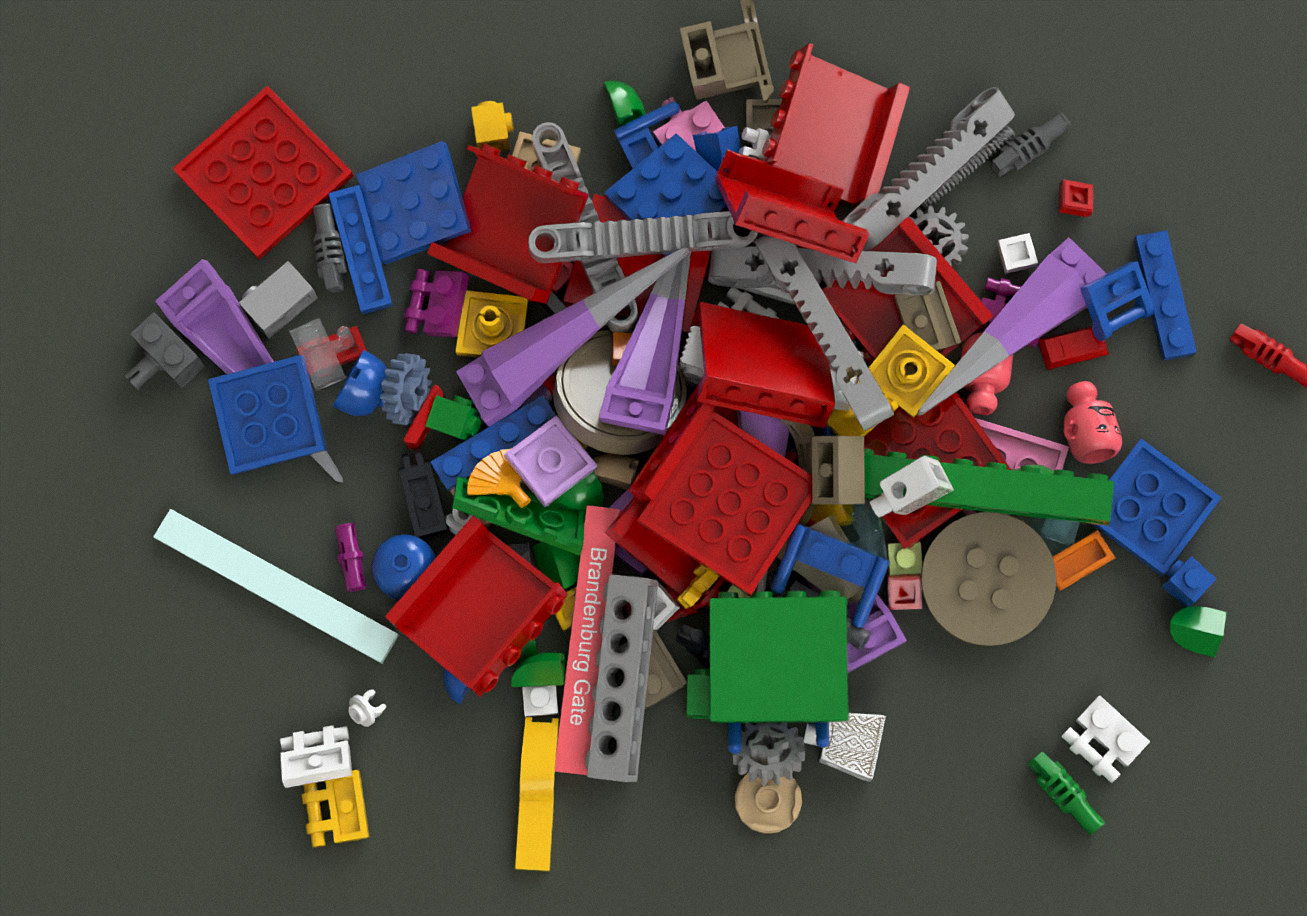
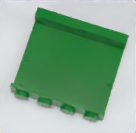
M788 591L786 592V597L772 598V592H753L752 598H738L737 592L718 593V598H710V721L713 723L849 722L847 597H840V592L820 591V597H806V592Z

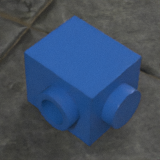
M1191 556L1184 563L1178 559L1165 573L1169 579L1161 587L1186 608L1194 604L1213 584L1216 578Z

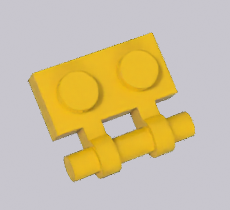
M353 770L352 776L325 780L327 789L318 790L317 782L304 784L305 793L301 795L303 805L307 806L309 823L306 824L307 835H311L312 848L325 846L324 832L332 830L334 843L336 844L370 838L359 770ZM328 800L331 819L322 821L320 802Z

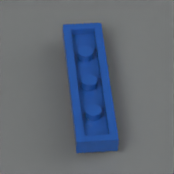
M360 185L329 193L362 315L392 307V299Z
M1166 230L1138 235L1134 238V244L1140 269L1155 309L1152 319L1162 361L1193 356L1197 350L1168 232Z
M542 395L431 461V465L449 492L455 488L457 477L469 479L475 466L483 458L491 453L513 448L556 415Z

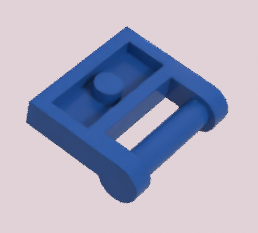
M1138 261L1129 262L1080 287L1093 322V334L1099 341L1110 338L1112 332L1139 318L1145 319L1155 312ZM1135 298L1134 307L1108 320L1106 313Z

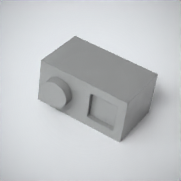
M287 261L258 287L255 285L249 288L243 294L239 304L247 316L270 339L318 297L311 285Z

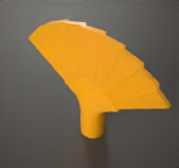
M510 449L500 450L483 458L470 475L467 486L468 495H509L520 508H524L531 501L529 496L520 487L521 477L504 458V454Z

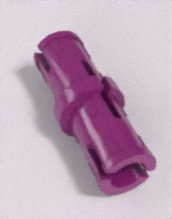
M355 523L337 525L334 527L340 554L337 556L338 563L342 565L346 592L364 590L367 588L362 565L364 554L359 549Z

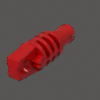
M1241 323L1237 326L1229 340L1241 348V352L1244 355L1256 360L1255 362L1264 365V368L1272 370V373H1283L1303 387H1307V365L1295 358L1290 348L1284 347L1282 343L1276 342L1274 338L1268 337L1266 333L1258 329L1254 331Z

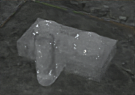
M320 318L290 331L299 354L305 356L308 373L316 391L346 379L336 354L354 345V338L348 327H340L337 330L339 338L330 342Z

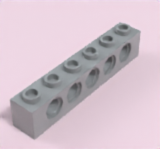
M609 575V580L605 584L603 596L606 608L605 615L600 621L602 644L596 656V665L599 669L598 681L595 683L592 693L595 709L594 716L591 717L589 722L591 745L585 757V767L588 770L587 777L637 782L658 580ZM629 602L632 607L631 615L627 619H625L623 616V608ZM623 636H626L628 647L622 653L619 648V642ZM621 669L624 673V682L621 686H618L615 677ZM616 703L619 704L621 714L617 720L612 716V708ZM612 737L617 741V749L613 754L608 748L609 740Z

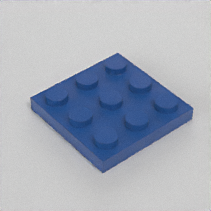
M677 133L604 192L609 202L628 221L729 211L715 181L717 171Z
M444 141L356 174L379 257L383 264L387 265L430 248L432 242L441 244L472 232L449 149Z
M298 355L208 379L231 475L327 451L305 356Z
M1141 438L1109 480L1114 481L1110 526L1092 525L1162 577L1222 497Z

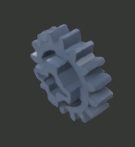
M398 354L397 360H391V370H385L387 379L381 382L384 393L380 395V399L385 400L382 411L387 412L386 419L392 420V423L401 425L412 424L430 392L428 386H430L432 380L427 379L430 368L425 367L426 360L420 359L419 355Z

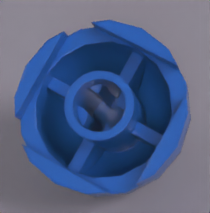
M363 350L350 370L332 407L352 416H366L371 414L378 406L382 407L385 400L380 399V395L384 393L381 382L387 379L385 370L388 368L376 356Z
M406 534L392 536L381 543L374 553L371 567L374 581L382 593L393 600H400L435 560L436 555L428 543L416 536Z

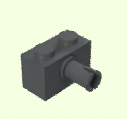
M155 312L130 333L137 344L145 351V357L128 373L124 374L126 379L137 390H140V387L159 370L161 372L165 371L182 389L205 368L199 357Z

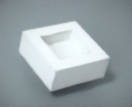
M1030 233L998 240L997 247L1005 274L1037 266L1038 261Z
M658 583L654 630H658L680 608L660 583Z
M556 685L522 687L525 718L559 714Z

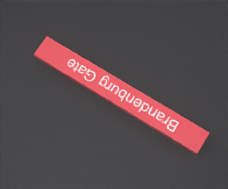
M588 505L586 509L584 542L580 557L556 750L555 772L587 775L588 773L585 767V757L588 750H590L591 735L589 734V722L591 717L594 716L595 709L592 693L593 687L598 681L599 669L596 665V656L599 649H601L600 621L605 615L606 608L603 592L605 584L609 580V575L613 574L616 542L607 536L605 531L618 517L620 509Z

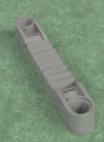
M998 87L982 92L954 117L950 125V131L943 132L944 138L935 140L936 146L927 147V154L918 155V162L909 164L910 170L901 171V178L891 180L892 186L884 187L883 193H875L868 196L843 220V222L867 229L870 235L862 251H868L879 244L1013 119L1015 113Z
M550 122L537 126L533 131L532 141L540 167L552 171V179L560 181L561 177H565L580 183L578 189L588 193L575 158L560 126ZM546 139L557 141L553 147L547 148L541 145ZM588 196L578 223L600 222L590 196ZM576 236L577 248H579L578 236ZM617 258L580 260L594 294L625 278ZM632 300L623 308L630 313L627 319L617 320L613 317L606 323L612 332L630 333L635 329L638 323V310L635 300Z
M729 211L702 213L693 216L686 215L683 217L646 218L644 220L633 219L631 221L620 220L618 222L607 221L605 223L554 224L539 226L531 232L528 240V251L530 256L537 262L553 263L670 254L682 248H688L689 252L735 249L751 244L758 232L749 229L748 236L740 237L736 235L733 230L734 220ZM576 236H578L579 248H577ZM540 237H548L553 241L554 247L548 252H541L537 249L535 242Z
M765 234L755 239L754 242L777 283L785 292L790 294L811 333L833 367L842 394L863 430L867 431L893 416L894 412L796 245ZM793 269L796 274L790 276L787 272ZM855 376L860 381L856 385L850 381Z
M746 246L735 249L711 250L708 275L710 283L723 287L763 288L774 280L775 284L779 285L757 247ZM797 248L817 283L820 284L821 280H824L827 288H831L833 282L837 280L840 288H844L847 281H850L853 289H857L860 281H863L866 289H870L873 284L879 292L885 294L923 296L934 293L937 259L931 255L862 251L855 264L812 249ZM793 269L787 272L790 276L796 274ZM888 269L891 270V271H889V272L887 273V277H882V276H881V275H885L886 270H888Z

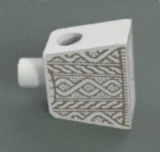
M923 456L882 480L880 486L883 493L869 501L879 518L892 510L895 513L906 515L952 492L954 489L940 462ZM907 488V493L903 497V491Z
M849 713V722H829L830 744L828 747L822 748L819 762L870 782L874 775L886 716ZM807 723L804 743L817 746L815 724Z

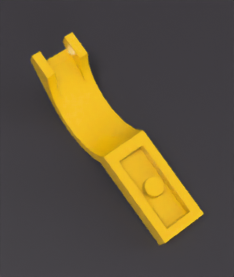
M532 717L525 718L515 869L550 871L555 760L559 733L558 718H552V723L533 722Z

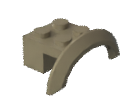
M740 0L744 24L713 31L711 21L680 28L696 100L754 86H760L764 104L772 96L774 88L753 0Z
M780 419V422L787 427L794 438L799 467L812 475V502L798 523L806 525L813 513L815 504H865L864 436H815L811 425Z

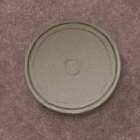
M611 330L596 332L558 367L553 388V401L559 419L575 438L589 447L602 452L628 455L642 453L657 447L664 437L662 434L600 422L599 414L606 388L617 366L612 365L613 332ZM679 363L674 404L671 409L666 432L684 407L686 401V381Z
M982 512L970 514L949 524L937 535L928 548L921 570L923 599L935 622L954 638L977 646H999L1016 641L1030 633L1039 625L1049 611L1056 589L1055 565L1046 543L1034 529L1023 521L1000 513Z

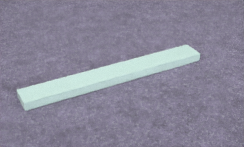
M172 509L169 510L153 536L156 540L383 664L399 636L396 632Z

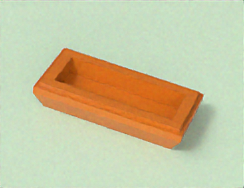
M1098 530L1052 557L1056 570V587L1061 591L1116 558Z

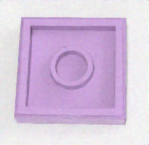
M557 415L504 454V458L544 507H547L595 471L598 466L575 437L566 429Z

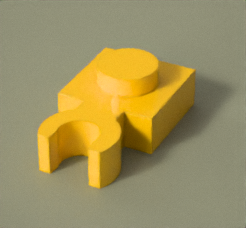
M699 564L693 571L697 576L676 600L685 609L689 606L692 607L704 591L709 589L720 576Z

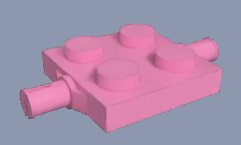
M670 97L669 100H665L662 106L675 101L674 98ZM704 101L691 110L682 112L680 109L677 114L671 116L667 124L653 131V138L661 146L677 133L695 150L693 135L702 132H718L725 127L709 103Z

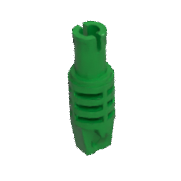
M1040 752L1028 762V766L1038 777L1035 780L1043 791H1046L1049 798L1053 799V802L1060 807L1063 813H1070L1089 836L1105 823L1085 800L1087 798L1086 792L1079 787V784L1073 780L1071 775H1068L1058 761L1054 763L1044 752Z

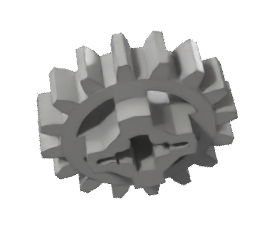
M929 206L927 214H923L920 209H917L915 219L910 217L918 227L925 224L922 232L927 238L934 237V241L938 243V245L934 246L941 255L944 250H950L951 247H954L953 251L944 258L951 266V263L959 266L962 261L960 255H965L968 249L963 244L967 243L969 235L961 234L965 223L956 224L957 214L953 213L949 217L946 216L945 207H942L939 213H934L933 207Z
M745 723V732L741 731V751L733 754V765H738V773L740 775L749 773V782L755 781L756 778H761L762 786H766L768 779H773L776 785H780V777L784 776L786 779L791 780L793 771H801V761H805L804 738L798 737L797 727L788 730V723H780V725L775 723H757L755 726Z

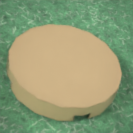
M747 773L739 782L735 793V807L741 821L751 830L762 834L778 833L788 828L798 817L802 806L801 790L793 777L791 780L786 779L784 776L780 777V785H776L773 779H768L766 786H762L761 778H756L755 781L749 782V773Z

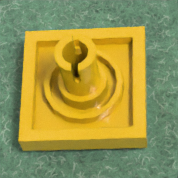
M466 290L459 324L456 355L479 358L483 355L482 351L525 330L529 299L521 296Z
M903 324L868 369L882 393H889V399L891 401L896 400L898 406L914 418L921 406L955 365Z

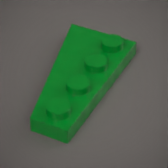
M457 477L452 508L576 555H581L584 542L586 510L570 508L557 500L544 507L533 492L525 490L523 491L529 496L531 501L524 508H520L509 495H468L467 486L469 479Z

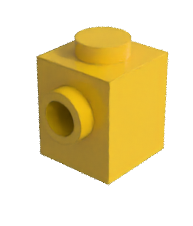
M485 101L478 104V106L471 107L477 147L481 149L484 143L499 150L510 149L508 132H513L514 129L511 112H504L503 102Z

